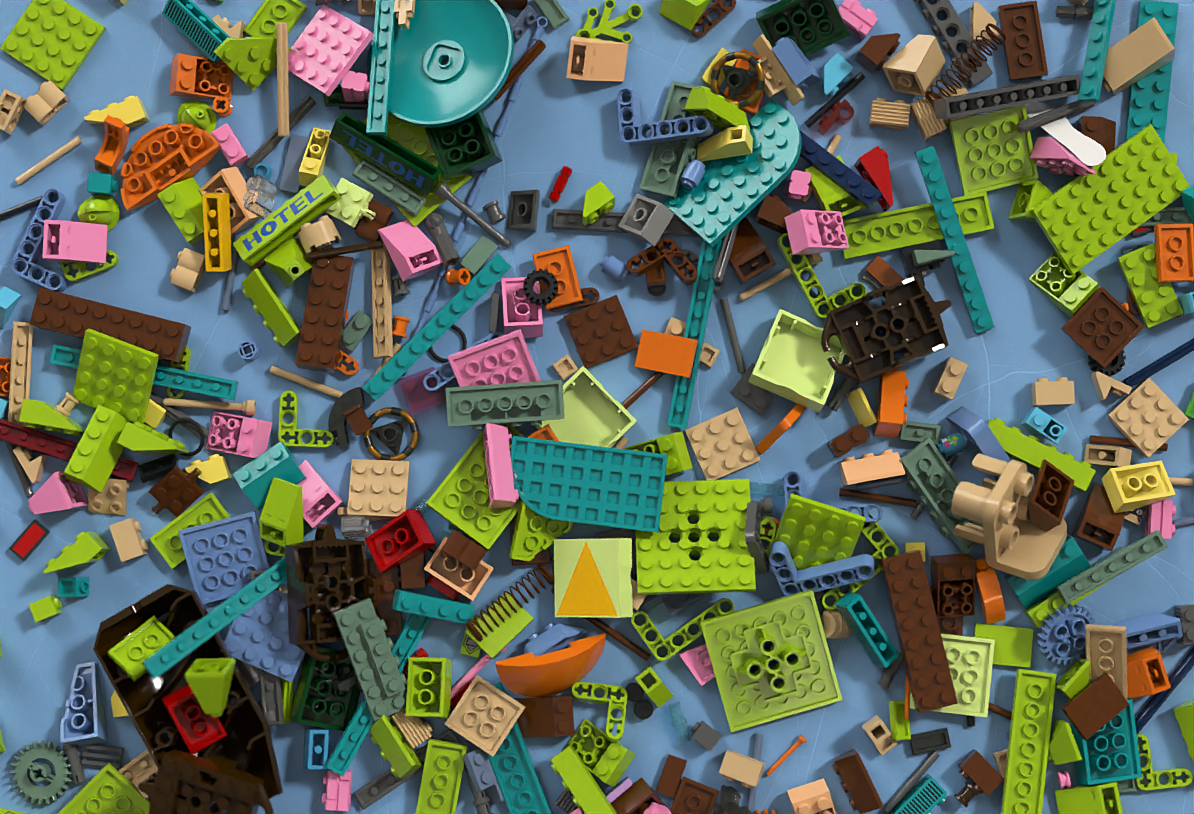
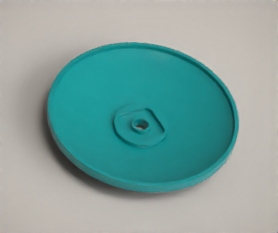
M415 0V12L413 18H410L409 29L402 30L395 16L388 112L405 123L420 127H443L461 122L483 109L493 100L504 85L514 56L512 28L503 10L494 0ZM373 38L369 46L367 57V73L369 82L371 74ZM449 58V62L446 65H441L443 59Z

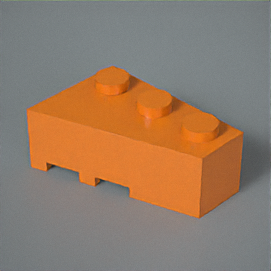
M893 370L880 376L877 399L879 400L878 412L876 411L877 427L874 429V436L897 438L902 425L906 424L907 414L904 413V407H907L908 396H905V389L907 390L909 385L906 371Z

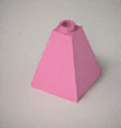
M64 471L53 473L28 500L29 510L33 514L88 506V499L82 485L65 479Z

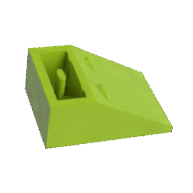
M840 155L836 156V158L844 164ZM813 166L804 169L805 172L811 174L810 185L821 211H839L841 216H845L865 207Z
M1056 252L1029 278L1032 284L1069 317H1072L1099 289L1098 283L1081 270L1075 274H1070Z
M23 398L19 421L25 422L26 427L42 429L44 426V430L61 432V429H63V433L79 436L80 432H85L86 429L71 417L57 410L54 404Z
M137 421L134 424L127 422L117 443L133 451L146 455L189 453V450L184 448V443L173 440L168 435L155 431L152 427Z
M683 432L668 434L623 448L668 454L665 476L693 468Z
M276 477L273 478L259 519L260 538L283 547L304 541L303 493L301 486Z
M83 531L75 537L76 542L71 546L67 545L64 547L57 559L53 558L45 565L47 568L43 572L57 573L98 562L111 550V547L97 532Z
M586 718L564 748L565 750L569 746H573L587 769L603 782L615 787L636 756L634 752L619 741L613 743L607 740L606 732Z
M1117 782L1094 785L1084 784L1054 790L1059 814H1123Z

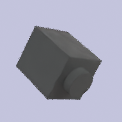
M703 720L701 723L696 722L691 729V732H693L691 737L709 751L713 749L722 737L719 732Z

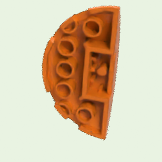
M182 122L178 125L164 124L147 132L130 149L132 153L128 161L124 162L122 166L123 188L120 189L126 210L130 211L158 199L157 194L170 185L193 177L218 152L221 147L219 142L206 130L195 127L193 124Z
M602 633L568 642L569 648L536 657L531 652L495 662L496 670L501 681L508 689L518 695L527 697L555 695L571 688L594 668L603 652L606 635Z

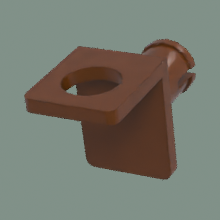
M361 404L342 413L356 436L373 427Z

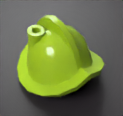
M197 100L187 101L181 104L178 109V124H181V122L193 124L195 127L206 130L210 134L215 130L217 124L216 114L206 103Z
M97 195L88 198L81 204L78 210V217L82 223L108 225V231H110L119 221L120 209L114 199L104 195Z

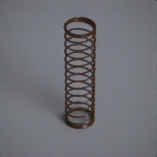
M988 23L986 30L981 31V36H976V41L971 42V47H966V52L961 53V58H956V63L951 64V69H946V74L941 75V80H936V85L931 86V91H926L925 96L932 105H934V100L929 95L935 99L942 98L933 91L932 87L938 88L945 97H951L947 91L938 86V81L943 82L950 92L957 94V91L950 84L943 81L942 76H947L957 88L962 89L961 84L948 75V70H951L960 81L967 83V80L960 73L953 70L952 65H957L967 77L972 78V74L958 64V59H961L971 71L977 72L975 66L963 59L962 54H967L974 64L982 67V63L968 53V48H971L981 60L987 61L983 53L973 48L972 43H977L984 53L992 56V52L978 42V37H981L991 49L997 50L996 45L986 37H983L982 32H987L989 37L999 45L1006 41V36L1000 28ZM990 27L995 29L1003 37V39L998 37L994 32H992ZM987 41L990 42L995 48H993L992 46H990V45L987 43Z
M539 563L537 565L538 568H533V573L527 572L528 579L526 577H521L522 583L516 582V588L510 586V592L504 591V597L498 596L499 603L493 600L492 606L486 605L487 612L484 610H480L481 617L479 615H474L475 621L469 619L467 622H465L468 630L479 642H482L483 637L478 631V629L471 622H473L486 637L488 635L479 625L476 616L487 625L491 632H493V629L484 619L482 612L487 614L492 619L494 624L497 627H499V624L494 620V618L491 616L488 610V607H490L493 611L497 613L499 618L505 623L504 618L498 613L493 602L497 603L504 610L507 616L511 618V615L503 607L499 597L504 599L509 604L511 609L515 613H517L516 609L508 601L505 593H508L511 597H513L516 603L519 605V607L523 608L521 603L513 595L511 588H513L521 595L523 600L527 604H529L526 597L520 592L517 583L525 588V590L528 592L532 599H535L533 594L525 586L523 578L526 579L532 585V587L538 594H540L538 588L531 582L529 574L534 576L539 582V584L542 586V588L546 590L545 585L537 577L534 570H538L546 579V581L550 585H552L554 583V577L545 565Z

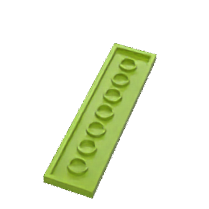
M987 192L952 198L964 235L995 229ZM931 203L843 220L849 246L848 249L842 250L844 260L915 246L937 239L939 241L944 240Z
M1025 669L1016 670L1001 814H1042L1057 674Z

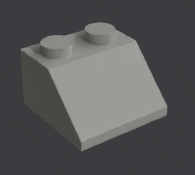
M637 194L618 227L639 240L655 246L670 223L674 213L662 203Z

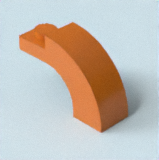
M107 115L104 120V140L98 154L94 158L96 170L114 175L125 153L130 128L126 127L121 119Z
M985 557L975 559V582L979 592L981 611L986 624L1004 621L1006 619L1005 607L996 572L986 563Z

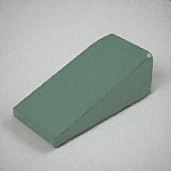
M482 235L462 259L460 265L476 276L498 248V245L485 235Z
M913 250L911 254L914 265L918 267L954 256L955 251Z

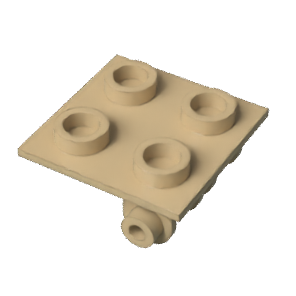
M109 479L102 494L88 488V512L126 516L127 490L130 483L127 480Z

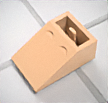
M572 36L566 78L586 81L624 82L629 44Z
M824 778L787 790L794 814H836Z

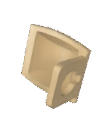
M838 608L824 611L823 615H820L826 638L840 639L852 636L853 632Z

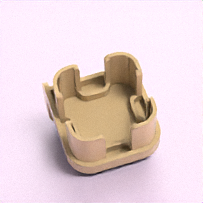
M980 453L977 454L972 461L973 468L1000 478L998 481L984 478L982 480V487L965 481L959 483L952 499V512L955 515L982 523L983 527L971 523H965L963 526L956 525L954 535L984 545L986 563L994 569L1027 580H1036L1044 577L1067 538L1066 521L1062 519L1060 525L1048 532H1044L1033 524L1030 520L1028 495L1033 486L1034 475L1027 473V465L1015 460H1011L1008 463Z

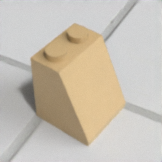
M918 34L884 63L882 68L894 92L925 96L926 91L931 90V86L936 81L946 60L935 36Z

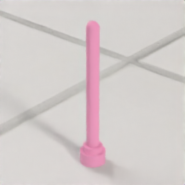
M506 646L501 652L504 653L509 647ZM487 654L451 689V698H454L455 694L491 660Z

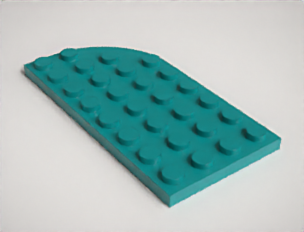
M772 99L748 121L750 133L753 137L752 154L706 161L704 163L705 173L697 188L687 189L681 185L676 198L668 197L663 202L664 206L672 211L678 219L712 248L791 173L798 161L802 145L799 127L794 117Z
M513 436L510 458L514 487L518 489V495L524 503L536 513L554 520L659 532L668 454Z

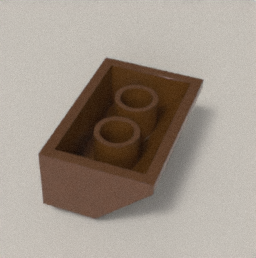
M1082 116L1077 120V131L1100 144L1105 149L1106 155L1115 149V121L1094 116Z
M1046 459L1042 460L1028 501L1031 522L1044 532H1048L1061 524L1075 482Z
M852 749L833 758L835 764L832 767L836 775H840L843 780L840 784L844 792H849L852 798L849 800L853 811L857 810L860 814L884 807L857 751Z
M642 777L610 803L617 814H643L652 802L666 806Z

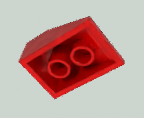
M877 146L859 157L854 166L864 180L882 193V198L878 203L884 212H887L894 204L889 162L887 160L888 155L884 149H880Z
M407 509L364 539L380 573L423 553L436 544L420 510Z
M189 684L162 698L168 713L191 754L227 736L218 716L212 717L210 714H205Z

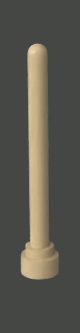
M820 253L806 255L811 265H817L823 261ZM790 268L784 269L741 293L739 300L744 301L792 274Z
M172 398L163 399L165 406L243 411L247 415H255L256 400L233 403Z

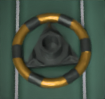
M734 51L725 54L717 61L711 74V86L714 94L725 97V101L737 104L738 108L755 102L761 95L765 84V75L760 62L754 56L745 52ZM735 59H744L755 68L756 72L724 64ZM721 67L724 71L731 99L721 92L718 85ZM758 76L754 93L748 98L735 101Z
M382 408L369 417L372 425L381 416L387 414L401 416L404 419L373 429L370 428L363 432L365 446L369 453L378 460L402 461L409 457L417 446L419 439L417 423L408 412L401 408ZM407 421L412 433V439L407 448L399 454ZM370 432L396 455L391 456L378 452L373 446Z

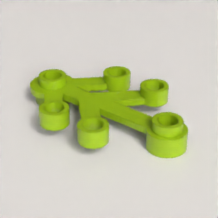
M606 0L599 26L592 29L593 22L597 19L599 11L596 7H590L587 11L588 17L584 28L579 29L575 36L582 37L586 35L588 38L601 40L596 38V36L604 34L619 39L622 43L630 44L632 42L631 33H623L613 28L629 20H639L643 15V9L638 4H632L629 6L627 13L608 21L616 4L614 0ZM608 2L613 3V7L608 8L606 4ZM594 10L597 14L595 16H591L589 14L590 11ZM638 11L639 14L637 16H633L632 12ZM627 35L630 37V40L625 41L623 37Z

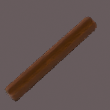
M538 40L510 70L504 85L493 98L497 101L546 48L544 42Z

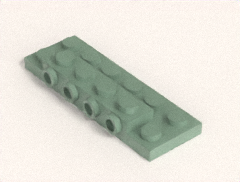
M672 81L660 121L694 117V114L684 108L692 88H700L701 86ZM688 124L683 126L682 133L688 130ZM670 127L665 128L664 135L669 133ZM701 137L653 143L639 189L676 198L681 183L680 178L687 164L695 158L696 149L694 147L696 142L701 140Z
M562 380L446 388L448 427L472 426V430L484 429V425L488 423L500 426L511 423V427H521L524 422H530V426L542 425V421L565 419Z
M930 438L924 439L899 459L908 474L906 476L908 479L907 485L912 491L917 492L919 503L928 508L930 519L940 525L939 531L942 536L953 539L961 552L968 554L979 543L955 536L954 528L956 525L963 526L965 523H971L983 527V524L955 515L952 512L953 495L960 481Z
M367 598L334 612L335 621L373 721H378L383 715L390 716L405 709L407 696L404 685L407 684V680L403 673H399V659L396 655L393 656L391 651L394 648L390 637L386 638L384 632L387 630L386 624L383 619L380 620L377 617L371 599Z

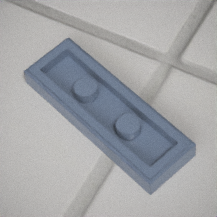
M291 135L279 187L280 190L298 194L301 186L299 185V169L310 138Z

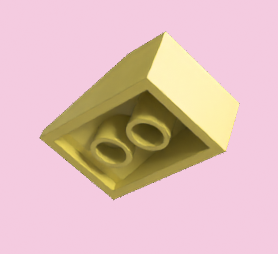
M1162 460L1111 468L1101 479L1114 513L1135 510L1176 495Z

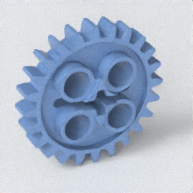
M1068 604L1067 608L1061 605V611L1055 608V614L1049 613L1050 619L1043 620L1045 626L1039 627L1043 630L1037 634L1041 638L1037 641L1041 645L1039 650L1042 651L1043 656L1057 665L1060 662L1066 665L1067 661L1072 664L1073 658L1079 660L1080 654L1086 655L1084 651L1086 649L1085 626L1086 624H1093L1096 620L1088 610L1077 604L1074 606Z

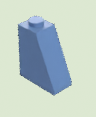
M788 37L781 38L775 43L776 46L772 50L796 86L808 90L822 79L792 39Z

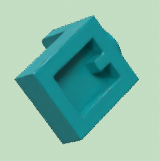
M58 577V597L89 596V577Z

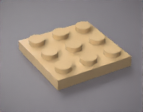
M1149 377L1107 415L1111 422L1146 459L1189 420Z
M738 407L685 430L706 480H716L761 460L754 449L755 446Z
M352 459L347 515L350 517L396 518L406 511L410 462Z
M476 675L445 722V725L494 757L526 706L479 675Z

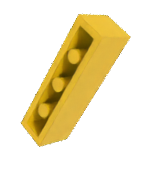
M229 193L202 194L206 271L224 272L233 268Z

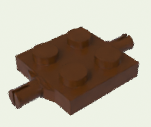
M175 465L149 490V493L159 502L152 508V511L155 514H159L162 509L166 508L176 517L180 516L204 493V490L195 481L201 475V471L195 468L190 474H187Z

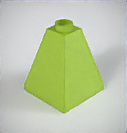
M1039 180L1019 183L1008 219L1037 222L1030 210L1053 193Z
M293 235L263 259L287 289L312 270L314 261L306 259L303 247Z
M235 658L196 659L185 673V678L205 714H210L212 717L222 715L227 703Z

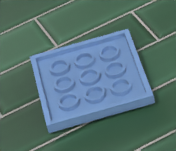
M255 511L178 531L194 591L197 592L203 604L231 597L251 582L250 571L270 568L263 539L260 538V528Z
M274 589L234 619L224 641L232 657L290 682H293L305 655V652L295 644H289L287 594L277 589ZM307 607L308 639H310L309 607Z

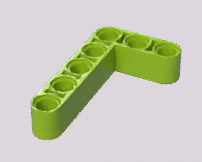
M788 233L778 236L777 246L815 316L827 318L826 315L829 311L860 299L866 294V288L863 284L852 282L826 296L806 256L799 255L800 261L797 264L792 262L791 244L789 247H785L782 243L786 236L789 237ZM804 270L809 274L806 281H803L800 277L801 272ZM854 286H858L860 289L857 296L852 294ZM813 287L818 291L817 296L814 298L809 294L810 289ZM838 295L843 297L841 305L835 303V298ZM821 304H824L827 309L821 315L818 308Z
M877 522L868 523L866 527L862 528L861 534L875 550L870 555L877 559L878 563L879 559L887 557L884 554L887 546L892 547L893 555L899 554L898 547ZM875 531L881 534V539L878 542L872 540V534ZM880 563L874 569V574L871 578L848 584V592L855 593L881 571ZM840 586L830 588L820 598V604L825 609L833 610L837 608L835 603L846 594L840 592ZM829 595L834 598L832 606L825 604V598Z
M728 598L719 599L666 638L662 637L650 618L643 611L634 612L631 622L653 655L658 660L665 661L703 634L700 621L704 620L706 613L711 612L716 617L733 612L734 603ZM723 601L730 603V609L727 612L720 610V604ZM638 614L645 617V623L642 625H637L634 622V618ZM691 624L699 626L697 634L689 633L688 628ZM649 630L656 632V639L653 641H648L645 637ZM676 635L683 637V643L679 646L674 645L672 642L673 637ZM660 646H664L668 650L667 655L664 657L657 655V649Z

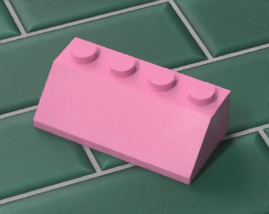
M488 423L483 431L490 506L491 509L514 507L519 496L518 489H514L509 444H512V434L508 433V427Z

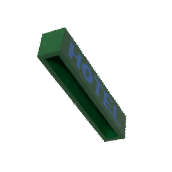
M343 112L335 120L329 138L358 154L426 196L436 187L442 172L438 167L384 135H367V125L346 112Z

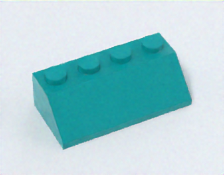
M1068 535L1044 577L1036 580H1027L1008 574L1004 578L1024 608L1028 609L1056 591V586L1091 566L1074 538Z

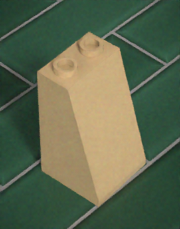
M1155 17L1108 49L1103 74L1104 82L1102 84L1107 92L1111 91L1113 96L1175 59V48Z

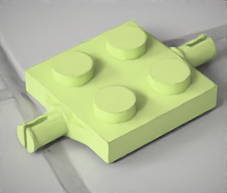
M341 178L336 186V190L342 198L324 212L355 228L363 216L373 220L376 213L369 210L368 205L374 195Z

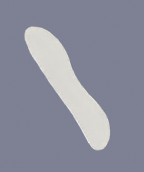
M1040 102L1025 105L1029 118L1055 109V107ZM1067 117L1040 126L1072 151L1084 164L1095 166L1105 160V149L1091 138L1074 129Z

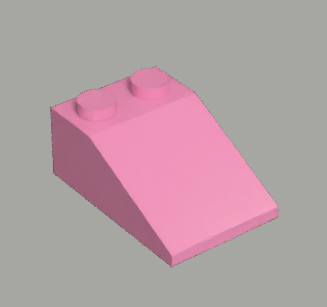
M527 277L501 278L504 335L521 329L524 338L543 337L542 305L539 304L538 306L535 303L532 304L529 299L527 300L523 290L524 279ZM539 281L535 282L533 290L537 294H541Z

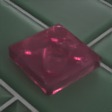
M435 367L409 375L403 379H398L411 416L446 404L443 389L429 393L423 385L424 378L434 371ZM429 379L426 384L428 387L434 388L438 383L435 379Z

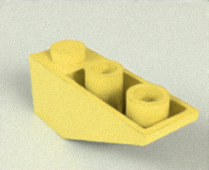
M138 96L126 97L121 103H111L106 106V109L100 111L93 110L88 113V116L84 117L89 124L104 125V120L109 115L113 118L121 119L128 128H133L149 121L142 100Z
M746 125L726 128L697 145V160L702 162L752 154L753 137Z
M313 128L299 169V185L307 187L314 179L323 175L331 138H329L331 131Z

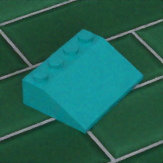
M1127 699L1129 705L1087 740L1082 739L1071 723V731L1082 760L1075 761L1078 783L1094 785L1142 778L1132 699Z

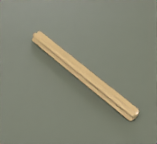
M280 22L276 24L278 136L287 137L289 136L288 24Z

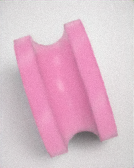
M1068 771L1063 773L1057 772L1056 777L1059 788L1063 789L1065 786L1071 788Z

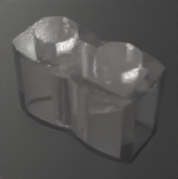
M257 174L254 177H250L246 183L247 193L243 197L244 208L264 219L273 210L277 185Z
M366 516L341 517V533L344 539L364 540L373 534L372 524H370V519H366Z

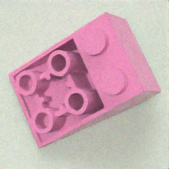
M1037 137L1030 158L1036 161L1038 166L1047 167L1050 169L1049 172L1055 175L1064 173L1069 176H1073V174L1086 176L1087 174L1096 173L1091 166L1084 164L1059 141L1052 137Z
M799 210L784 217L792 253L795 255H809L849 248L843 218L839 211Z
M44 220L42 258L49 262L106 263L108 225Z
M409 220L378 230L402 281L434 271L443 263L435 245L417 226L414 227Z
M213 411L206 449L257 458L267 451L272 422Z
M305 460L300 465V468L305 474L306 479L297 485L302 487L303 518L312 528H317L318 524L325 521L345 502L310 463Z

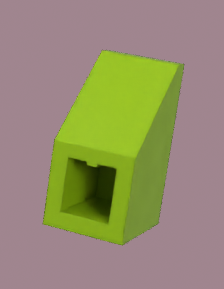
M602 181L586 191L582 224L584 226L596 222L600 215L609 213L615 206V196Z
M650 665L635 676L636 681L658 708L674 696Z

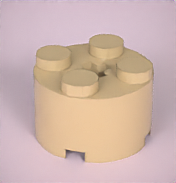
M328 215L319 218L316 223L311 224L309 222L300 227L301 231L298 232L297 236L305 253L332 249L333 243L336 242L338 245L342 242L333 220L329 219Z

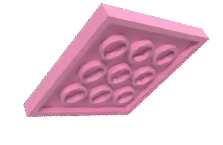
M323 4L288 52V70L294 76L329 97L375 35Z
M521 329L448 356L460 387L541 381Z

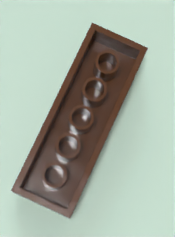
M337 255L314 259L295 362L298 368L335 374L337 372L355 268L353 257Z

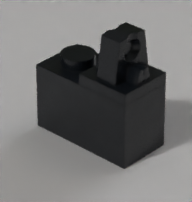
M939 239L903 248L899 251L906 277L911 278L918 275L925 286L923 277L927 276V268L929 267L930 270L940 268V264L945 262V259L916 267L911 252L913 250H942Z

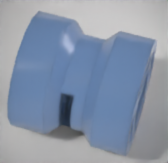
M246 340L238 346V354L247 361H254L260 355V348L254 342Z

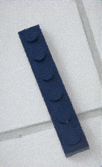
M800 131L802 142L800 157L866 208L871 209L882 198V193Z

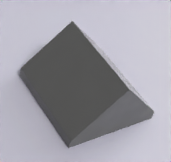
M540 190L511 191L507 229L536 232Z

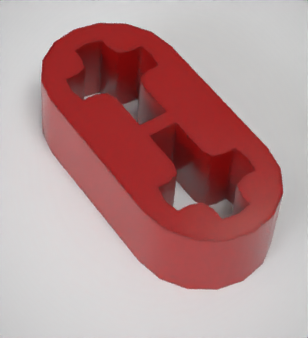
M430 574L426 581L455 601L461 595L460 592Z

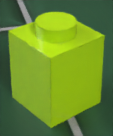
M50 595L29 604L35 623L62 613V603L55 595Z

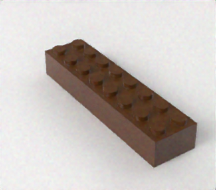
M40 287L29 323L38 328L84 339L85 331L92 329L158 354L160 359L182 364L191 327L183 323Z
M913 550L879 559L915 710L922 713L958 704L920 550Z

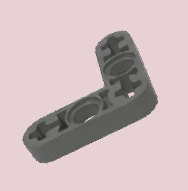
M754 501L747 504L745 541L751 557H754V565L758 574L769 572V561L760 540L759 501Z

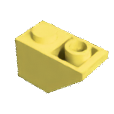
M219 454L209 456L208 460L201 462V460L190 462V466L185 467L188 473L198 468V471H201V475L198 478L210 484L232 479L226 457L219 456Z

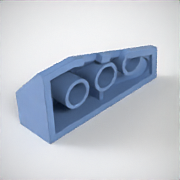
M94 661L76 665L70 686V697L65 704V715L60 723L61 744L91 745L107 742L106 718L97 663Z

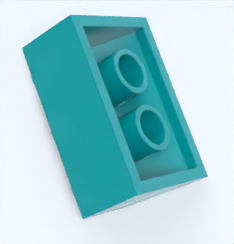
M281 441L233 473L239 486L257 510L264 507L273 478L276 477L296 485L306 479L290 449Z

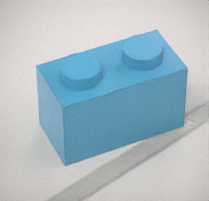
M305 729L303 769L327 770L325 765L328 760L329 730Z

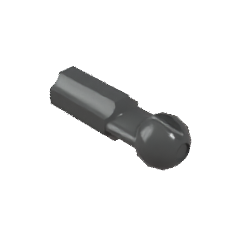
M430 213L426 217L425 224L430 230L440 257L445 266L455 265L460 260V256L445 227L444 219L439 213Z

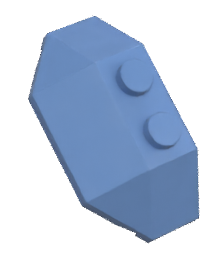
M1155 612L1116 621L1113 625L1126 627L1127 655L1153 646L1159 652H1164L1177 639L1183 636L1181 620L1179 618Z
M552 622L543 628L545 632L538 635L535 633L527 638L529 642L525 645L524 654L532 652L536 657L561 650L568 645V642H572L587 633V630L578 626L563 623L554 624Z

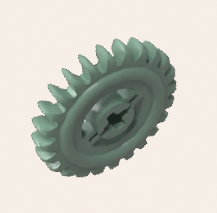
M44 740L40 742V746L37 741L33 742V747L30 744H26V750L19 749L22 756H14L18 762L10 764L16 768L9 771L10 774H15V777L11 778L10 781H17L13 789L20 788L17 795L25 793L23 800L31 797V804L37 799L39 805L44 802V799L49 804L51 797L54 801H57L58 794L64 796L63 789H69L67 782L73 781L68 777L72 775V772L69 770L71 765L67 763L68 757H64L66 750L59 751V744L53 748L52 741L47 746ZM38 758L48 759L53 763L56 775L52 774L50 765L46 763L37 765L33 761ZM40 769H42L41 773L43 774V776L41 777L39 776L40 772L38 771ZM31 779L34 782H42L48 780L51 783L47 786H38L31 781Z

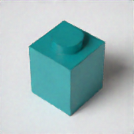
M89 172L87 192L92 195L114 197L115 192L118 190L116 177L111 174Z

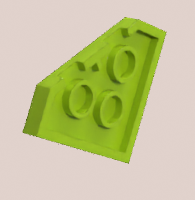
M277 36L226 38L213 52L254 91L277 67Z
M520 500L509 558L523 561L532 560L537 553L552 545L554 539L569 532L572 529L573 522L546 518L533 511L524 501Z

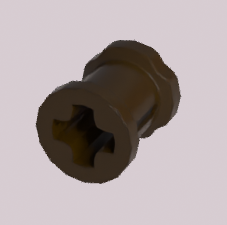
M966 781L962 790L953 796L967 808L968 802L975 795H978L979 792Z

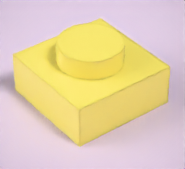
M925 542L905 543V552L920 550L922 560L926 562Z

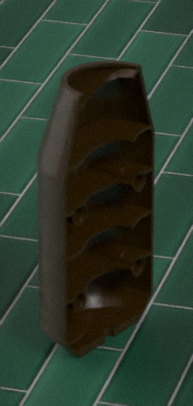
M166 584L135 604L102 621L93 648L158 769L161 766L164 755L172 750L191 754L168 713L162 698L188 685L185 673L196 659L232 658L219 632L156 679H153L147 671L134 681L108 655L109 650L153 616L177 637L208 614L196 591L171 584ZM235 663L226 707L222 715L218 716L227 736L193 755L204 759L221 756L238 762L235 769L264 780L263 787L270 799L283 793L269 723ZM210 774V777H213V778H216V779L219 778L218 776H215V775Z

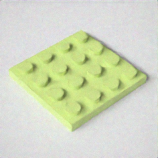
M941 633L958 704L930 711L987 717L995 640ZM910 690V708H909V709H915L914 702H913V698H912V694H911V690Z

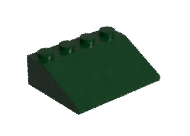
M781 0L756 12V20L772 48L776 46L775 43L779 39L788 37L795 42L805 57L850 36L835 0Z
M483 109L473 116L452 125L432 128L425 127L444 180L481 171L502 162Z
M317 644V651L321 654H329L330 661L319 662L305 653L289 719L300 724L345 731L355 714L361 690L352 686V689L349 691L340 692L333 688L331 681L353 670L349 656L343 660H333V654L340 653L343 650Z

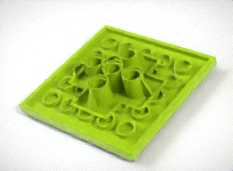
M749 479L670 481L664 483L659 532L635 530L638 595L756 591L754 557H751L745 541L747 504L751 502ZM695 519L698 523L690 524L689 520ZM714 536L718 540L716 542H712L708 538ZM696 537L699 541L691 542L689 539ZM677 538L679 542L672 543L670 539ZM696 555L700 559L697 561H693L690 559V557Z
M812 589L700 621L731 732L843 700ZM771 641L772 646L770 648H763L765 642ZM790 654L796 655L795 660L791 662L787 661V657ZM777 660V664L774 667L768 666L769 661ZM753 665L759 666L756 672H750V667ZM776 678H782V682L779 685H774L773 681Z

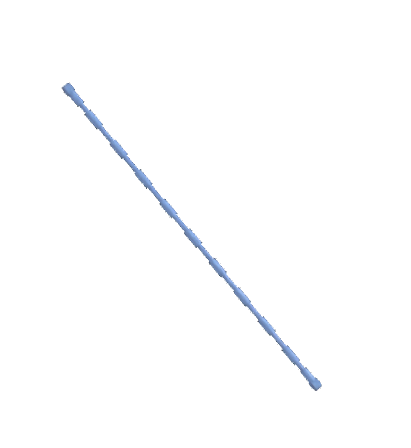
M541 16L537 19V27L532 37L533 41L528 50L540 40L543 30L547 28L548 20L546 17ZM544 20L546 24L541 26L539 21ZM525 71L514 82L508 97L509 101L494 132L496 144L503 133L507 123V116L521 88V81ZM488 168L480 171L475 186L472 187L466 202L470 209L475 203L480 190L479 186ZM464 213L452 237L455 246L459 242L466 225L467 215ZM442 263L437 274L439 276L433 291L429 294L423 309L425 311L418 328L416 327L413 337L423 328L429 312L431 313L437 298V291L449 268L444 263ZM408 371L400 379H405L408 376Z

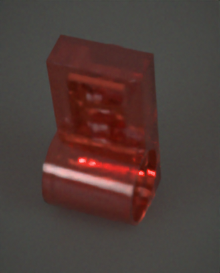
M846 99L841 103L838 101L831 108L833 112L830 116L825 115L819 121L820 127L817 130L819 133L824 135L836 121L843 125L851 121L854 109ZM846 110L849 113V117H841L840 111Z

